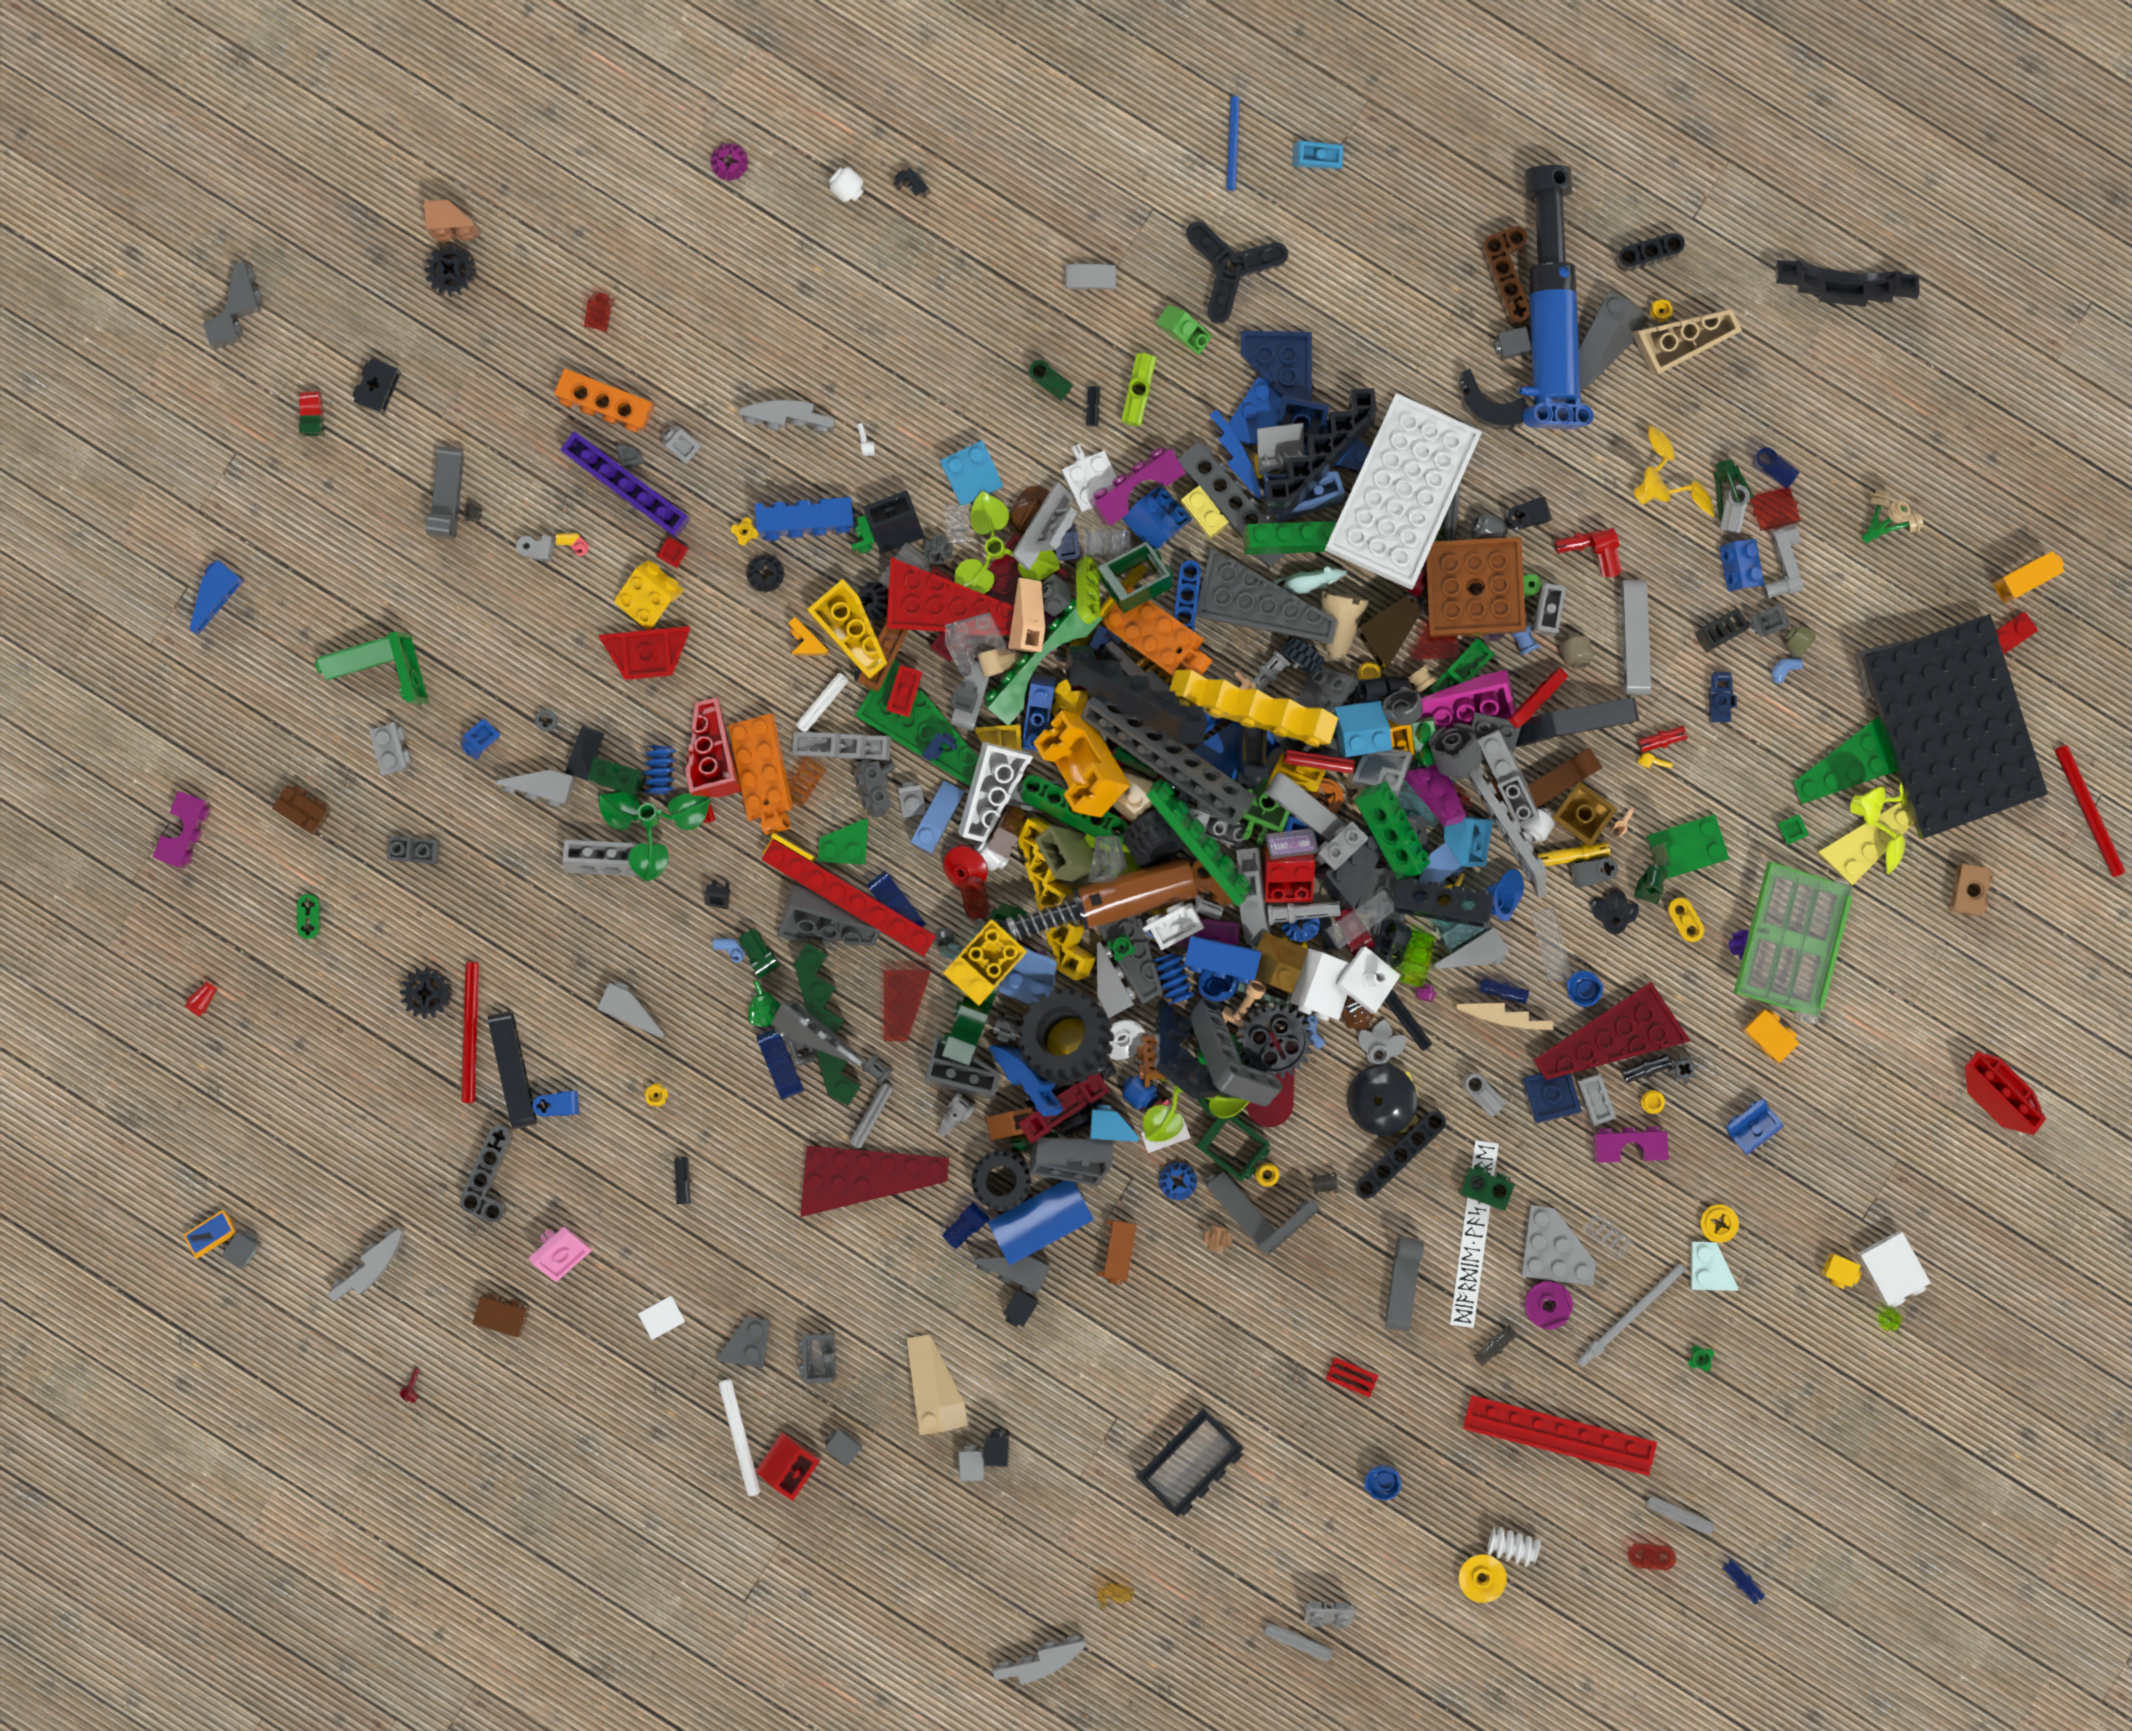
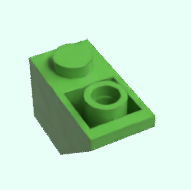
M1169 304L1155 323L1169 337L1197 355L1201 354L1212 337L1186 311Z

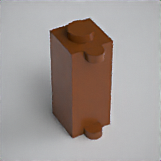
M1106 1219L1105 1224L1112 1225L1104 1272L1097 1271L1096 1276L1108 1278V1283L1121 1285L1122 1281H1127L1137 1224Z

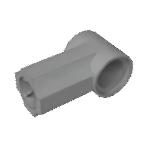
M1737 485L1736 489L1741 493L1742 500L1740 503L1733 501L1731 488L1725 492V504L1719 530L1740 534L1746 503L1750 498V494L1746 487Z
M1470 1073L1462 1079L1463 1090L1490 1117L1497 1114L1506 1104L1483 1076ZM1472 1078H1477L1479 1081V1087L1475 1091L1469 1088V1081Z

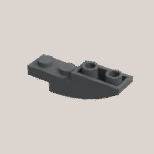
M1112 641L1105 645L1097 659L1098 661H1120L1124 676H1147L1151 691L1170 690V686L1152 669L1144 672Z

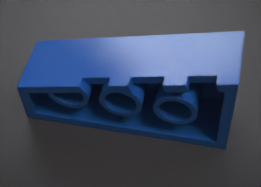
M851 497L820 499L818 504H813L811 500H800L795 502L794 506H790L789 503L774 502L771 507L763 508V503L754 504L757 532L761 538H765V541L780 540L779 536H789V539L803 538V534L812 533V536H825L827 531H836V534L850 533V529H855Z

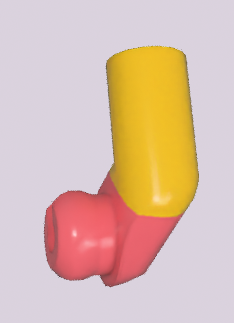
M578 533L556 534L557 546L569 545L578 556H583L587 553L588 544Z

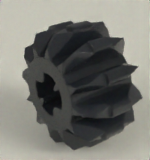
M870 581L865 583V587L858 586L859 594L857 595L868 620L877 622L880 621V617H887L889 589L884 587L882 583H872Z

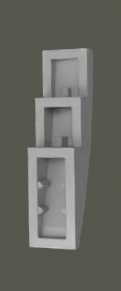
M794 732L792 756L890 761L891 737Z

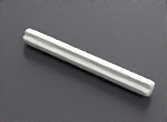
M726 1379L719 1382V1388L747 1495L754 1496L760 1493V1487L731 1379Z

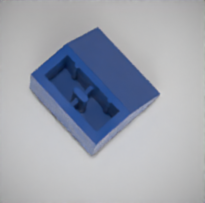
M1159 485L1136 502L1122 520L1144 543L1148 542L1152 549L1156 548L1159 550L1182 530L1192 518L1172 498L1170 493Z

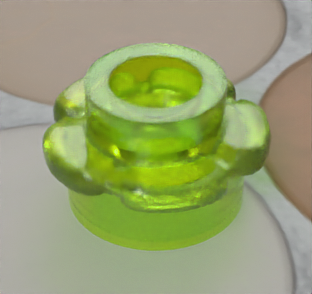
M1893 1308L1885 1309L1878 1316V1321L1881 1323L1880 1327L1885 1331L1898 1330L1902 1322L1901 1314Z

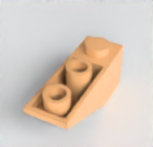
M1018 578L1008 648L1026 652H1042L1045 632L1041 581Z

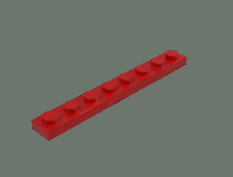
M775 839L772 840L761 859L923 957L926 956L937 937L935 934Z

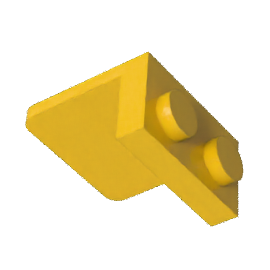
M647 560L634 570L615 598V604L646 630H650L655 626L668 605L680 597L684 589L679 586L675 579L670 578L661 571L657 564Z

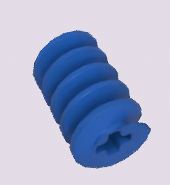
M648 745L647 747L653 750L646 752V756L652 758V760L645 762V765L652 769L645 771V775L651 777V779L646 780L644 784L651 788L644 790V793L668 795L667 792L674 790V787L668 785V782L675 780L674 777L668 775V773L675 771V768L669 766V763L676 761L669 754L675 753L676 749L669 746Z
M1176 953L1154 959V962H1161L1156 971H1164L1158 977L1159 980L1167 981L1161 986L1162 989L1169 990L1164 995V998L1172 999L1167 1005L1187 1000L1195 994L1186 990L1192 986V983L1184 982L1189 977V973H1181L1187 966L1178 963L1184 956L1176 955Z

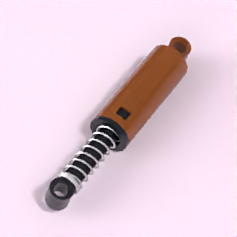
M1181 857L1072 889L1073 899L1070 903L1064 901L1063 905L1060 906L1055 903L1053 908L1049 909V907L1045 906L1043 911L1036 909L1035 913L1027 912L1026 916L1023 917L1018 914L1016 919L1009 917L1005 921L1000 919L993 921L1015 941H1017V938L1022 940V936L1026 935L1031 938V934L1036 932L1040 935V931L1043 930L1049 932V928L1056 927V929H1059V926L1063 924L1067 927L1068 923L1073 921L1077 924V920H1080L1081 926L1085 931L1196 898L1198 896L1197 886L1201 888L1209 887L1215 879L1211 874L1208 877H1200L1197 872L1199 870L1206 869L1199 860L1191 866L1186 857Z

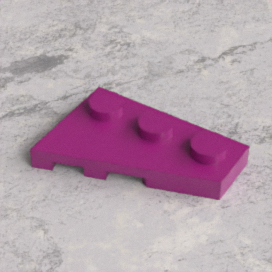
M1200 918L1204 929L1193 935L1209 940H1218L1222 943L1238 945L1240 922ZM1191 935L1176 944L1188 949Z

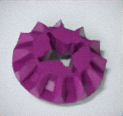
M723 143L714 149L710 157L713 172L717 177L726 181L740 178L748 167L747 154L742 147L734 143ZM731 153L732 159L738 163H732L727 171L726 163L722 160L727 159Z

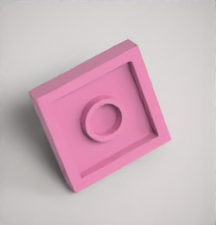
M564 1226L556 1234L552 1230L545 1231L544 1233L548 1239L543 1234L540 1236V1240L544 1245L533 1253L529 1260L539 1270L557 1282L592 1250L588 1244Z

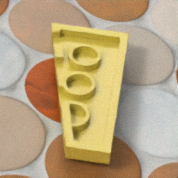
M1902 802L1881 813L1878 819L1879 823L1897 835H1903L1914 824L1910 809L1903 806ZM1865 823L1817 853L1852 886L1886 852L1891 836L1876 825L1870 826Z

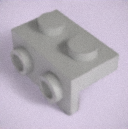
M1353 822L1347 827L1342 825L1333 834L1335 838L1330 843L1325 841L1316 850L1318 855L1315 860L1321 866L1327 863L1333 870H1337L1368 840V837Z

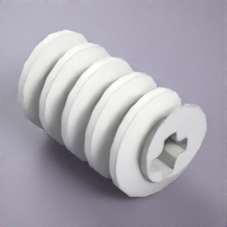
M1494 1526L1488 1541L1487 1551L1490 1556L1496 1550L1497 1558L1506 1553V1561L1515 1556V1564L1524 1559V1566L1527 1567L1530 1562L1535 1564L1541 1540L1536 1539L1532 1544L1531 1536H1527L1523 1540L1521 1533L1514 1537L1512 1530L1507 1531L1505 1534L1502 1527L1498 1528L1495 1533Z

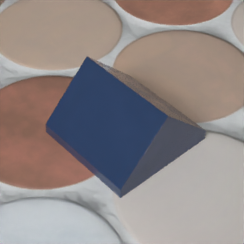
M1283 395L1276 426L1303 423L1304 442L1307 443L1308 435L1324 433L1330 405Z

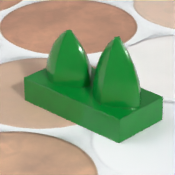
M1419 718L1415 723L1411 724L1418 766L1429 767L1435 764L1429 744L1430 738L1437 731L1435 718Z

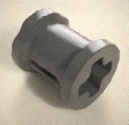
M876 1054L862 1069L863 1072L867 1071L871 1074L879 1085L894 1070L891 1067H886L878 1060Z

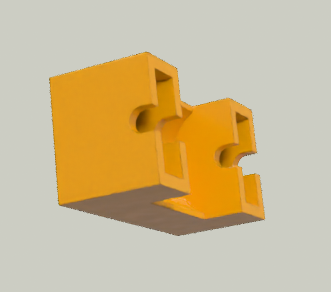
M1061 710L1051 722L1054 728L1052 730H1044L1033 743L1043 760L1055 762L1069 786L1064 796L1072 810L1077 813L1102 817L1129 788L1130 784L1098 730L1081 719V714Z

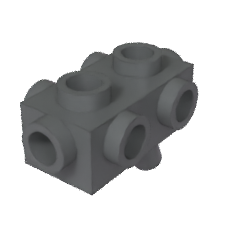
M864 760L856 763L857 769L855 770L854 781L856 786L860 787L862 793L861 804L863 809L867 810L868 816L872 815V818L884 816L886 814L885 811L892 806L886 788L888 783L886 775L895 769L894 764L889 761L880 768L878 761L871 763L870 760Z

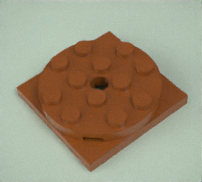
M1521 537L1433 542L1426 558L1430 637L1458 635L1478 637L1489 634L1526 632ZM1478 583L1481 585L1482 592L1477 596L1471 594L1468 590L1471 584Z

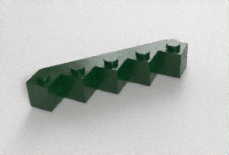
M1001 902L998 910H992L989 921L991 919L1005 921L1009 917L1016 919L1018 914L1022 917L1026 916L1027 911ZM1000 984L980 1006L967 994H965L962 1002H957L953 1012L954 1015H957L951 1033H945L941 1043L942 1046H945L942 1056L970 1065Z
M806 943L794 963L805 1008L837 1035L845 1020L825 1009L837 988L817 976L829 955ZM816 1049L827 1094L846 1106H850L862 1085L842 1074L848 1061Z

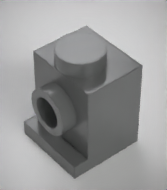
M1054 573L1042 583L1043 609L1053 617H1056L1071 604V586Z

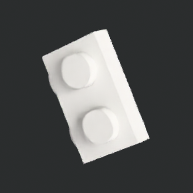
M1181 902L1167 909L1168 915L1164 916L1163 913H1160L1146 920L1147 926L1142 928L1144 932L1151 930L1160 949L1163 950L1204 929V926L1192 903L1185 905L1184 902Z

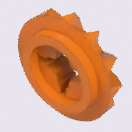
M1323 778L1317 792L1307 793L1315 800L1321 796L1320 788H1322L1325 794L1334 793L1328 799V807L1323 801L1319 802L1334 814L1342 806L1343 791L1335 781Z

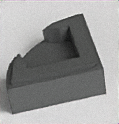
M616 445L620 463L624 469L645 464L643 456L635 448L627 445Z

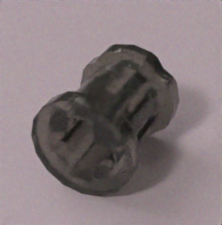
M1332 1172L1331 1175L1317 1176L1316 1173L1312 1174L1313 1194L1318 1195V1192L1327 1191L1338 1193L1336 1172Z

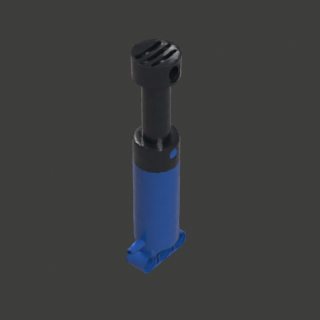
M1542 165L1524 171L1525 195L1528 198L1535 199L1538 264L1529 267L1533 387H1521L1519 393L1525 396H1534V405L1527 407L1522 415L1525 425L1531 428L1573 430L1592 423L1594 414L1588 405L1581 404L1576 268L1574 264L1566 262L1563 197L1572 194V171L1569 166Z

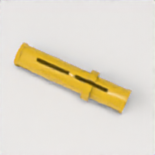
M1608 841L1593 844L1591 847L1583 843L1579 847L1537 853V858L1542 860L1545 867L1581 860L1586 862L1592 858L1610 856V848H1608Z

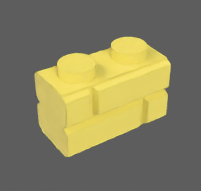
M1200 485L1181 499L1180 504L1209 540L1228 526L1229 522L1223 514H1220V510Z

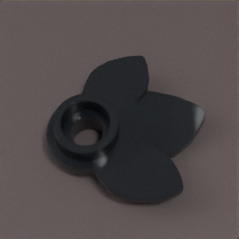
M1618 888L1609 893L1606 901L1593 898L1591 903L1594 917L1603 922L1604 929L1613 935L1622 933L1626 929L1627 924L1636 920L1639 913L1638 904H1627L1625 894ZM1617 919L1619 925H1613L1611 920Z

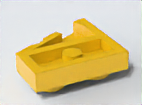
M1020 724L975 728V733L981 743L985 741L1022 751Z
M1282 752L1267 786L1276 773L1280 772L1304 791L1317 792L1326 770L1284 763L1285 753Z

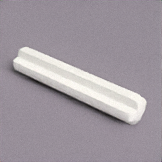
M838 673L796 723L797 728L802 732H807L848 683L846 676L842 673Z

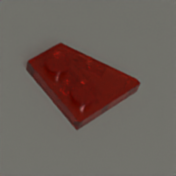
M1428 620L1412 656V661L1458 658V637H1430Z

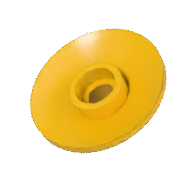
M1485 1554L1472 1556L1464 1562L1459 1571L1460 1588L1472 1601L1478 1603L1491 1602L1497 1599L1506 1587V1571L1503 1565L1492 1556ZM1480 1573L1486 1575V1579L1482 1582L1477 1579Z

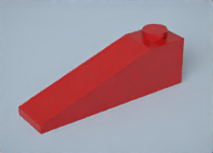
M718 697L695 703L691 727V744H689L688 749L689 759L685 770L690 794L720 798L742 792Z

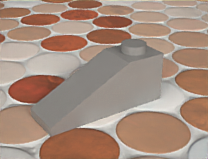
M1494 927L1436 962L1432 967L1434 969L1488 965L1492 962L1496 966L1507 959L1505 954L1510 951Z
M616 981L615 985L612 983L608 984L597 1008L598 1010L665 1039L667 1034L635 994L628 991L630 986Z

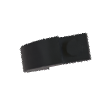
M1471 369L1461 372L1458 384L1463 393L1466 392L1467 396L1462 397L1460 402L1465 411L1475 421L1490 428L1503 430L1525 425L1522 415L1528 404L1524 397L1506 404L1493 403L1481 393Z

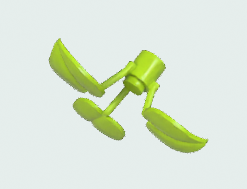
M981 491L973 503L970 520L974 531L979 535H986L991 532L990 539L985 543V551L988 555L984 565L977 559H967L961 562L955 571L954 582L979 593L986 594L992 588L995 580L993 573L987 570L990 560L992 558L1000 559L1005 554L1012 556L1013 552L1006 549L1004 543L995 537V530H1002L1008 523L1009 511L999 499ZM1052 550L1041 551L1030 570H1026L1020 563L1018 564V570L1023 578L1036 581L1046 579L1060 568L1058 558Z
M1175 1085L1171 1110L1165 1105H1156L1146 1112L1143 1119L1146 1140L1164 1142L1174 1138L1182 1130L1183 1117L1174 1112L1177 1107L1178 1093L1183 1091ZM1224 1095L1206 1098L1210 1100V1111L1220 1118H1230L1237 1115L1250 1102L1238 1097L1225 1098Z

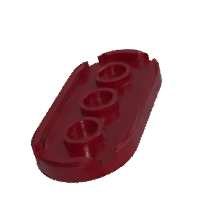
M1268 1032L1281 1058L1285 1059L1286 1056L1280 1047L1278 1039L1273 1032ZM1265 1033L1259 1035L1254 1040H1262L1265 1037ZM1290 1041L1287 1042L1285 1049L1294 1050ZM1267 1052L1263 1059L1272 1061L1275 1059L1276 1053ZM1295 1067L1292 1068L1294 1075L1292 1076L1286 1071L1284 1079L1281 1078L1280 1073H1276V1078L1282 1084V1090L1268 1106H1261L1253 1102H1249L1246 1105V1110L1255 1123L1264 1127H1276L1290 1117L1294 1102Z

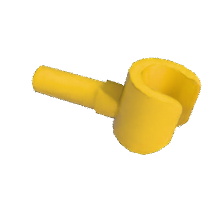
M1650 753L1642 754L1638 760V764L1647 769L1651 767L1652 763L1670 769L1673 766V763L1660 760Z

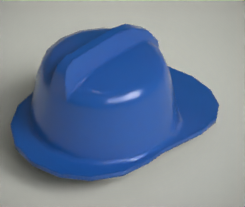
M1510 869L1506 871L1498 883L1486 888L1485 891L1490 892V895H1494L1492 915L1497 916L1504 922L1511 918L1524 891V880L1518 870Z

